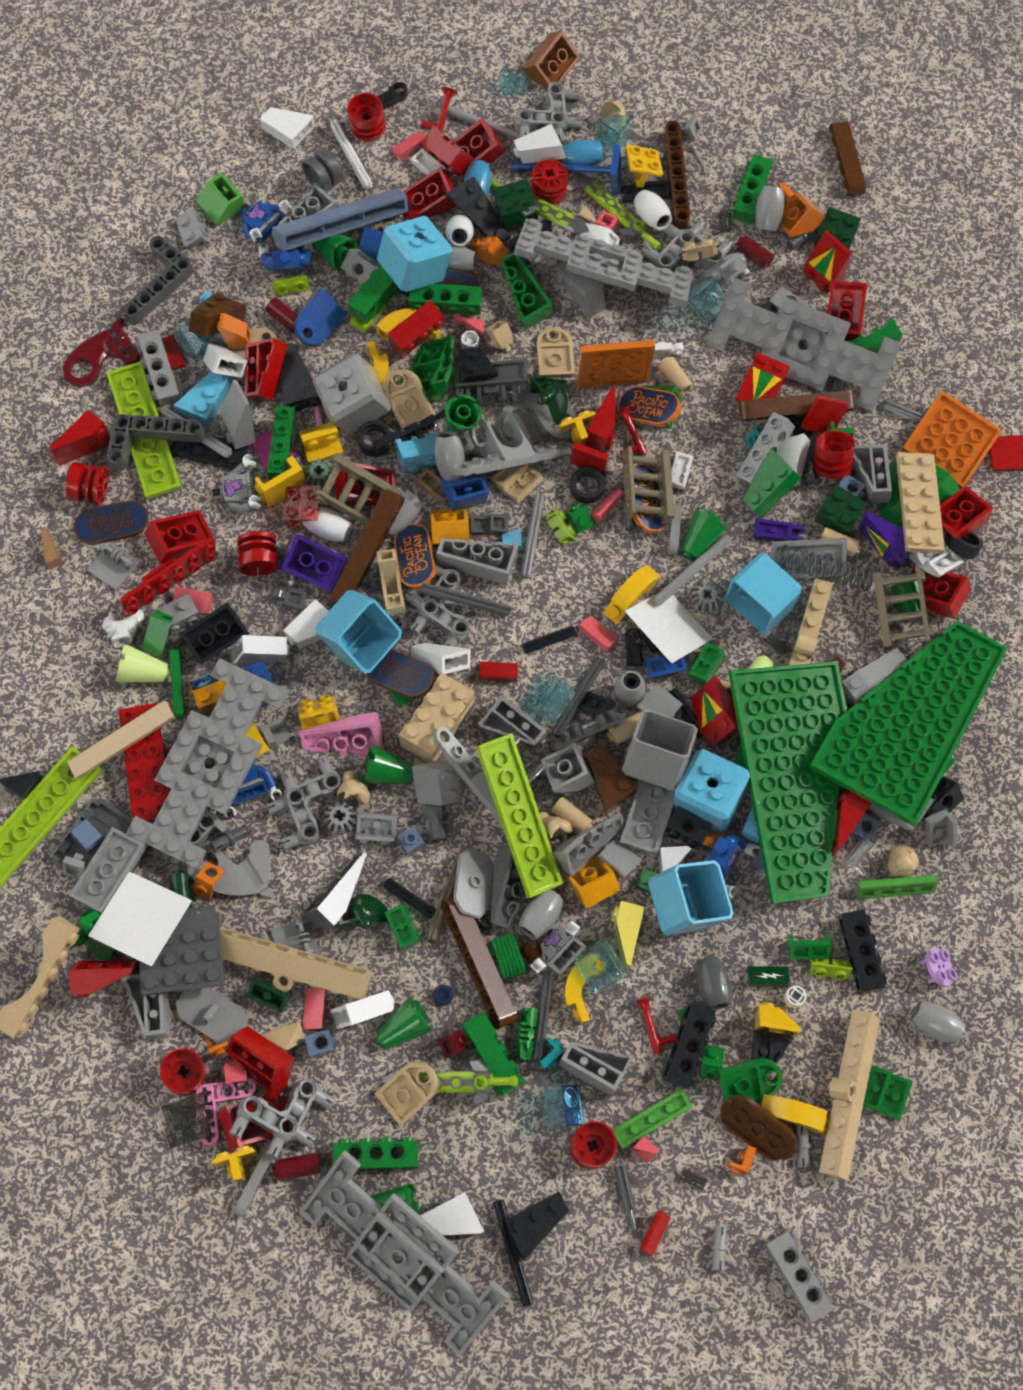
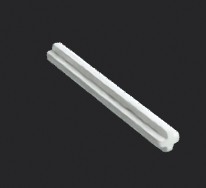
M337 119L331 121L330 127L365 190L371 188L372 182Z

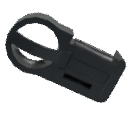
M396 82L388 87L386 92L377 96L383 104V110L404 101L408 97L407 86L404 83ZM404 89L401 95L394 94L395 90Z
M630 628L624 635L626 665L628 667L633 665L640 667L644 662L642 661L643 639L638 628ZM631 632H632V643H630V642L627 640V636H628V634L631 633ZM636 633L640 637V641L638 643H636Z

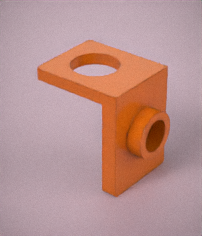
M207 862L195 877L192 894L210 902L214 886L225 870ZM212 869L216 871L217 875L210 877L205 872Z
M203 1034L209 1047L208 1052L212 1057L215 1055L216 1057H221L228 1053V1041L219 1045H213L211 1038Z

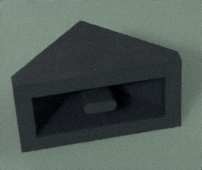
M39 771L1 778L0 784L11 793L25 800L41 782L43 776Z

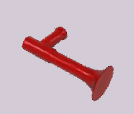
M441 87V90L444 92V100L437 123L422 120L421 128L431 129L434 126L443 133L450 100L453 95L458 94L455 89L449 87Z
M632 405L618 410L615 414H619L624 419L635 445L632 446V454L638 451L639 455L642 456L647 454V451L631 420L629 410Z
M650 996L633 1002H636L642 1010L653 1054L655 1055L662 1053L661 1046L674 1043L677 1035L674 1033L673 1035L658 1038L649 1008L650 998L653 997Z

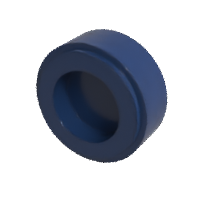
M447 985L438 986L433 993L434 1001L440 1006L450 1004L453 1000L452 989Z

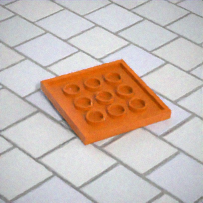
M644 340L581 346L576 381L577 388L648 382L655 350V341Z
M941 390L901 450L906 453L934 454L935 465L950 472L958 486L963 488L1002 429Z

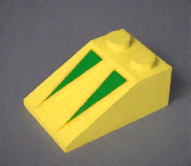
M621 901L619 906H615L611 922H615L613 929L623 971L628 972L634 955L644 906Z

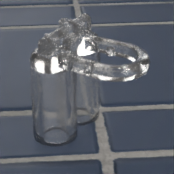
M863 837L861 840L856 839L841 858L842 864L839 868L843 870L848 868L859 879L863 881L869 880L870 876L858 864L871 850L873 844Z

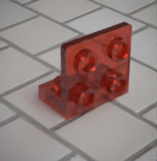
M320 485L286 487L282 521L289 529L297 530V523L300 521L318 520L320 502L316 500L312 492L318 489L322 491Z

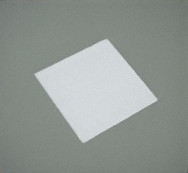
M655 594L625 610L629 617L671 663L713 639L674 595L662 605L656 606L652 601L653 597L657 595Z
M129 871L88 936L152 966L192 900Z

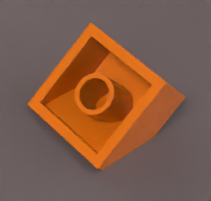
M797 191L784 207L780 226L790 237L814 231L821 224L825 216L811 200Z

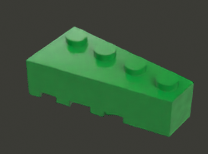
M513 251L500 259L523 331L553 315L552 302L520 256L514 255Z
M485 1012L463 1023L464 1030L461 1032L466 1036L467 1042L469 1040L472 1042L474 1048L471 1050L477 1060L481 1058L483 1064L489 1068L488 1071H491L493 1077H518L517 1087L493 1086L496 1095H501L502 1098H505L524 1087L525 1079L523 1076L519 1077L516 1064L512 1059L508 1058L507 1049L502 1041L498 1040V1035Z

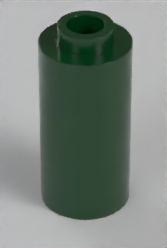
M183 870L172 872L173 874L169 876L170 890L191 900L189 874Z

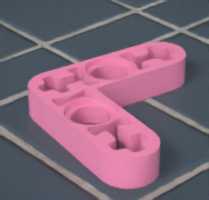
M247 1078L246 1081L229 1084L226 1081L204 1084L197 1089L196 1104L199 1136L204 1145L213 1146L219 1140L216 1103L253 1096L257 1086L252 1079ZM246 1082L253 1086V1089H250L248 1094L244 1090L238 1091L239 1095L235 1096V1083H238V1088L244 1087ZM226 1085L231 1086V1095L223 1097L221 1095L222 1087ZM205 1088H207L208 1092H211V1095L208 1096V1103L213 1102V1106L206 1105L201 1107L200 1105L201 1103L205 1104L204 1097H200V1093H203ZM207 1109L212 1110L214 1114L210 1121H204L202 1118V1113ZM215 1123V1127H210L211 1133L215 1134V1137L212 1138V1142H209L207 1139H204V1135L208 1134L207 1127L203 1128L202 1125Z

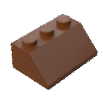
M562 30L547 35L523 66V70L532 81L548 89L551 82L561 83L580 59V55Z

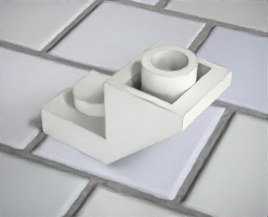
M586 223L589 232L579 233V235L584 234L594 240H603L610 245H618L621 239L610 228Z

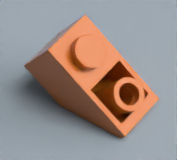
M497 236L475 238L468 248L476 253L477 258L489 265L500 264V259L509 253Z
M220 313L217 329L222 334L223 342L227 344L229 350L245 349V344L251 343L252 336L247 323L225 313Z

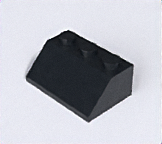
M228 602L179 633V637L200 665L235 644L242 635H249V632Z

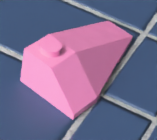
M378 712L359 714L299 731L304 750L327 753L330 749L340 751L341 756H346L347 752L358 754L357 758L366 759L371 745L383 749L382 727Z

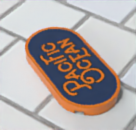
M634 386L627 389L621 395L617 404V410L632 405L629 410L632 422L656 427H665L668 423L674 422L682 408L679 398L674 393L642 386Z
M636 465L633 467V472L657 474L651 467L646 465ZM634 479L635 488L659 490L656 481ZM635 496L636 505L660 507V500L658 498ZM636 512L633 516L637 526L640 525L643 528L642 530L649 534H656L667 525L661 524V516L659 514Z
M413 523L396 534L394 548L400 580L410 589L418 590L421 588L422 583H431L437 569L430 533L423 525Z

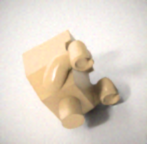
M499 320L485 329L490 339L485 341L488 348H500L505 353L511 350L509 344L513 342V335L507 322Z

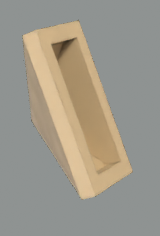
M300 1021L261 1034L284 1051L305 1041Z

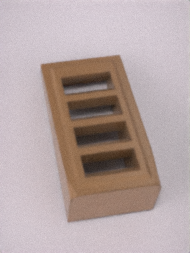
M427 467L415 480L414 485L444 505L447 498L446 496L445 498L440 496L444 491L440 477ZM426 477L430 478L427 483L424 482ZM432 481L436 482L432 488L429 486ZM440 485L441 489L435 492L434 490Z
M42 527L44 558L50 570L62 565L63 561L48 529Z

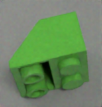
M223 172L207 181L196 199V203L216 226L240 212V208L244 204L243 196Z

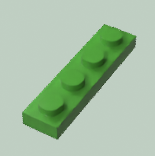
M937 875L906 876L872 881L864 880L858 882L856 894L857 899L860 900L935 893L939 881Z
M683 1089L613 1129L621 1150L692 1108L693 1106Z

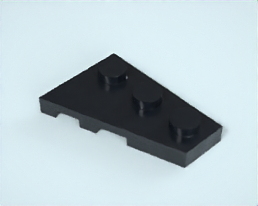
M560 1191L503 1221L522 1261L532 1253L568 1213L569 1209Z

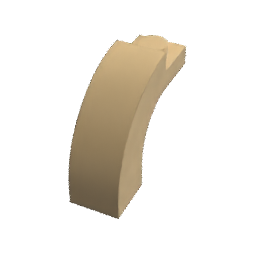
M395 548L376 551L387 614L404 613L406 608Z

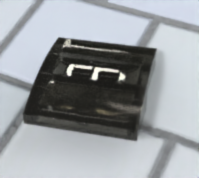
M525 407L512 411L529 443L535 445L540 441L546 443L551 440L533 408Z
M201 1093L161 1106L167 1124L164 1130L170 1148L209 1136L208 1119Z

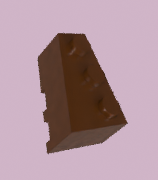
M214 293L191 311L188 331L203 337L219 333L217 322L220 321V313H225L244 322L247 305L226 298L223 294Z
M599 743L586 753L585 760L595 780L594 785L598 797L602 803L605 815H607L634 795L638 786L629 776L624 774L622 767L602 743Z

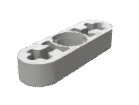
M674 504L675 516L669 523L670 533H668L667 554L677 555L682 513V505Z

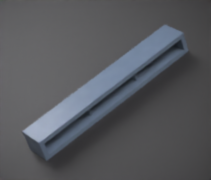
M395 188L272 227L274 242L282 250L287 251L408 212L407 195Z

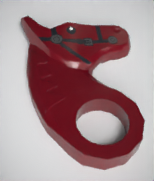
M118 318L110 329L86 339L70 353L64 363L63 371L66 380L71 385L81 388L92 385L98 380L101 368L107 357L118 358L126 365L140 362L141 358L128 334L122 329L123 318ZM79 362H88L92 365L91 373L84 378H77L71 374L72 367Z

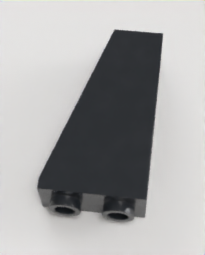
M289 343L280 371L285 405L287 407H295L296 412L302 411L304 408L319 406L322 402L314 387V378L295 345Z

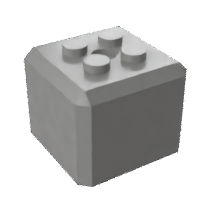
M353 353L314 377V387L329 420L346 433L352 434L359 430L364 423L374 421L390 412L392 405L386 396L375 369L358 354ZM348 383L347 389L341 391V386Z
M642 710L622 771L625 775L670 791L676 790L683 777L698 729L693 724L652 710Z

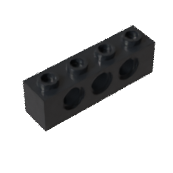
M865 909L842 913L838 920L851 968H853L852 973L858 995L882 991L886 988L887 980L885 974L881 972V957L879 953H876L874 946L876 945V938L870 931L871 920L869 915L866 914ZM854 928H859L862 931V937L855 935ZM860 947H863L867 950V956H862L860 954ZM865 967L871 968L872 976H868L865 973Z
M688 1002L661 1078L662 1081L682 1089H689V1087L693 1086L696 1075H694L696 1067H699L702 1062L703 1056L701 1053L703 1047L705 1048L709 1042V1030L713 1028L716 1022V1011L695 1002ZM696 1021L701 1025L699 1032L694 1030V1023ZM689 1041H692L694 1044V1049L691 1052L687 1049ZM683 1060L687 1063L685 1071L680 1069V1063Z

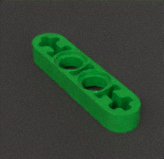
M173 647L169 649L173 712L175 719H181L186 717L185 701L182 695V690H184L183 679L181 678L182 657L180 647Z

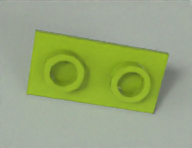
M303 274L291 277L290 279H275L272 282L275 297L310 290L307 275L303 276Z
M552 507L554 512L546 514V521L552 530L559 527V530L554 532L559 543L566 546L570 543V539L576 541L574 537L576 532L571 525H567L565 522L567 517L564 512Z
M810 959L811 967L809 974L819 978L832 977L836 980H849L853 970L851 963L847 960L832 959V964H829V959Z

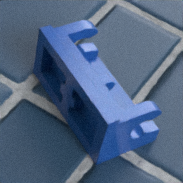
M664 655L649 658L643 662L644 667L647 669V678L687 670L684 656L673 663Z

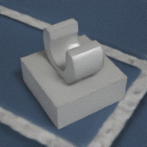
M691 115L690 119L684 122L685 127L681 128V132L684 135H688L689 139L696 141L703 127L698 116Z
M75 853L73 858L66 856L63 860V874L79 879L85 871V862L81 861L84 855Z

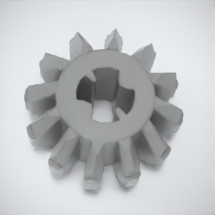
M701 582L700 586L696 585L690 595L692 597L691 604H696L695 610L702 608V614L706 609L709 613H712L713 609L717 610L723 600L721 598L722 591H717L718 585L712 587L711 582L708 585L704 582Z
M336 801V807L329 805L328 809L330 811L324 812V816L327 818L323 821L324 824H328L327 829L329 831L334 829V834L337 835L340 829L342 835H344L345 828L349 831L353 830L351 825H356L357 822L353 818L357 817V814L352 812V805L347 807V803L344 801L342 806H339V802ZM341 814L343 820L339 821L337 815Z

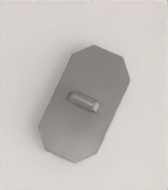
M471 848L458 855L453 901L461 914L479 919L489 912L493 865L486 853Z
M211 988L183 991L175 1003L181 1020L219 1044L225 1041L230 1043V1038L233 1034L249 1025L243 1008Z

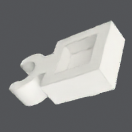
M658 342L655 344L653 358L670 357V355L681 356L683 355L682 350H684L683 343L671 345V342Z

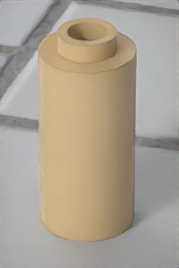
M663 358L659 369L669 383L675 386L681 396L691 391L694 385L675 358Z
M825 527L821 539L846 538L847 556L853 558L854 555H859L862 545H859V540Z
M638 711L627 717L626 720L607 728L605 736L608 742L616 746L633 737L642 711Z
M561 797L551 810V813L556 817L567 820L571 824L572 829L578 834L593 826V820L564 797Z

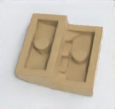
M528 464L500 469L490 478L497 487L517 503H520L544 480L542 474L530 468Z

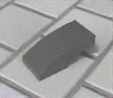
M490 513L489 516H469L470 535L503 534L509 532L508 515Z

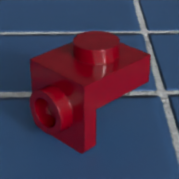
M460 1029L437 1040L446 1059L469 1048L467 1038Z

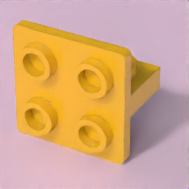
M626 145L625 150L629 168L634 174L636 187L643 188L650 175L662 177L663 171L657 150Z
M588 410L578 414L579 417L573 419L572 417H567L561 420L562 423L559 424L557 433L561 434L572 430L570 435L573 442L585 444L588 434L584 425L591 423L595 416L594 411L590 413Z
M329 422L299 431L309 464H311V460L317 462L318 458L322 461L329 459L335 453L343 454L338 429L334 423Z
M323 695L317 700L306 699L297 704L302 730L340 720L335 696Z
M249 1145L237 1148V1152L233 1154L228 1152L217 1154L216 1159L211 1160L212 1165L219 1167L230 1163V1165H227L229 1178L238 1183L247 1181L242 1160L258 1155L257 1150L249 1147Z

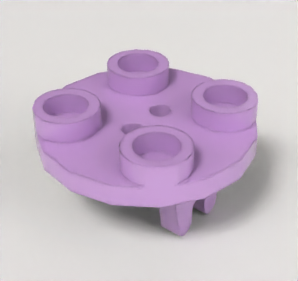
M931 948L926 953V959L920 961L921 965H927V969L932 979L927 980L928 984L937 983L941 987H947L957 979V973L952 968L949 961L950 955L947 950Z

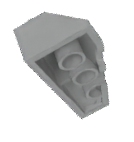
M897 647L842 681L844 696L851 707L908 661L907 658Z
M619 812L557 846L553 854L558 868L572 877L625 826L623 815Z

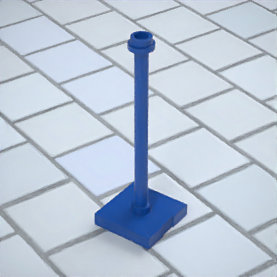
M613 145L612 162L609 166L563 164L568 172L608 173L611 180V194L618 195L621 174L620 145ZM517 159L513 161V171L519 173V170H533L537 163L523 164Z

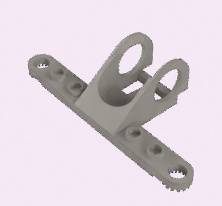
M503 411L496 418L495 433L487 421L481 417L479 423L485 429L486 442L478 443L475 434L476 427L469 430V435L475 447L473 452L485 458H473L471 461L456 463L453 465V474L466 477L472 473L481 474L562 457L563 454L570 455L572 454L574 443L549 442L544 446L535 445L531 447L514 414L510 411ZM505 418L511 422L513 427V437L510 441L505 438L502 431V423Z
M441 727L434 731V734H432L433 743H436L435 745L440 748L444 757L502 826L483 768L477 765L447 728ZM440 733L443 734V736L445 735V742L441 740ZM520 736L514 738L516 745L522 740ZM542 763L535 765L526 772L529 782L544 769L545 766Z

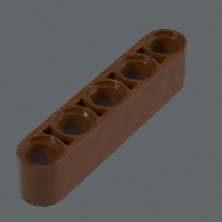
M849 122L830 123L829 132L832 134L831 140L836 149L835 155L840 163V173L843 175L844 188L847 189L848 193L846 195L865 194L866 183Z

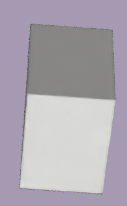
M689 846L661 847L659 850L661 872L679 865L689 854L691 848Z

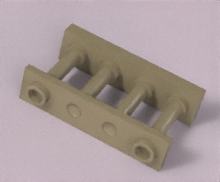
M628 446L620 457V462L623 464L624 513H626V520H631L636 512L659 514L661 516V524H669L675 516L670 450H662L659 456L652 458L632 455V446ZM633 463L655 465L657 467V474L633 472ZM634 479L656 481L659 490L635 488ZM635 496L658 498L660 500V507L636 505Z
M335 453L328 460L329 463L333 464V469L322 491L319 489L312 492V495L316 497L318 502L333 506L364 524L363 527L366 528L384 492L389 489L399 494L400 490ZM343 470L348 473L349 478L338 500L328 494L339 472ZM360 480L364 483L365 487L354 509L344 503L355 481ZM375 489L380 492L381 496L370 518L360 512L371 490Z
M915 566V574L886 578V576L883 577L881 572L873 573L883 647L885 649L893 648L892 643H896L898 640L925 636L926 642L931 643V637H934L933 627L928 624L923 582L926 581L925 572L919 566ZM913 581L918 583L919 592L895 596L885 595V588H888V585ZM920 599V611L895 615L888 614L887 606H890V604ZM923 618L924 629L894 633L890 630V625L893 622Z

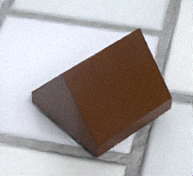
M530 939L520 949L521 955L530 964L537 958L542 957L541 945L536 940Z

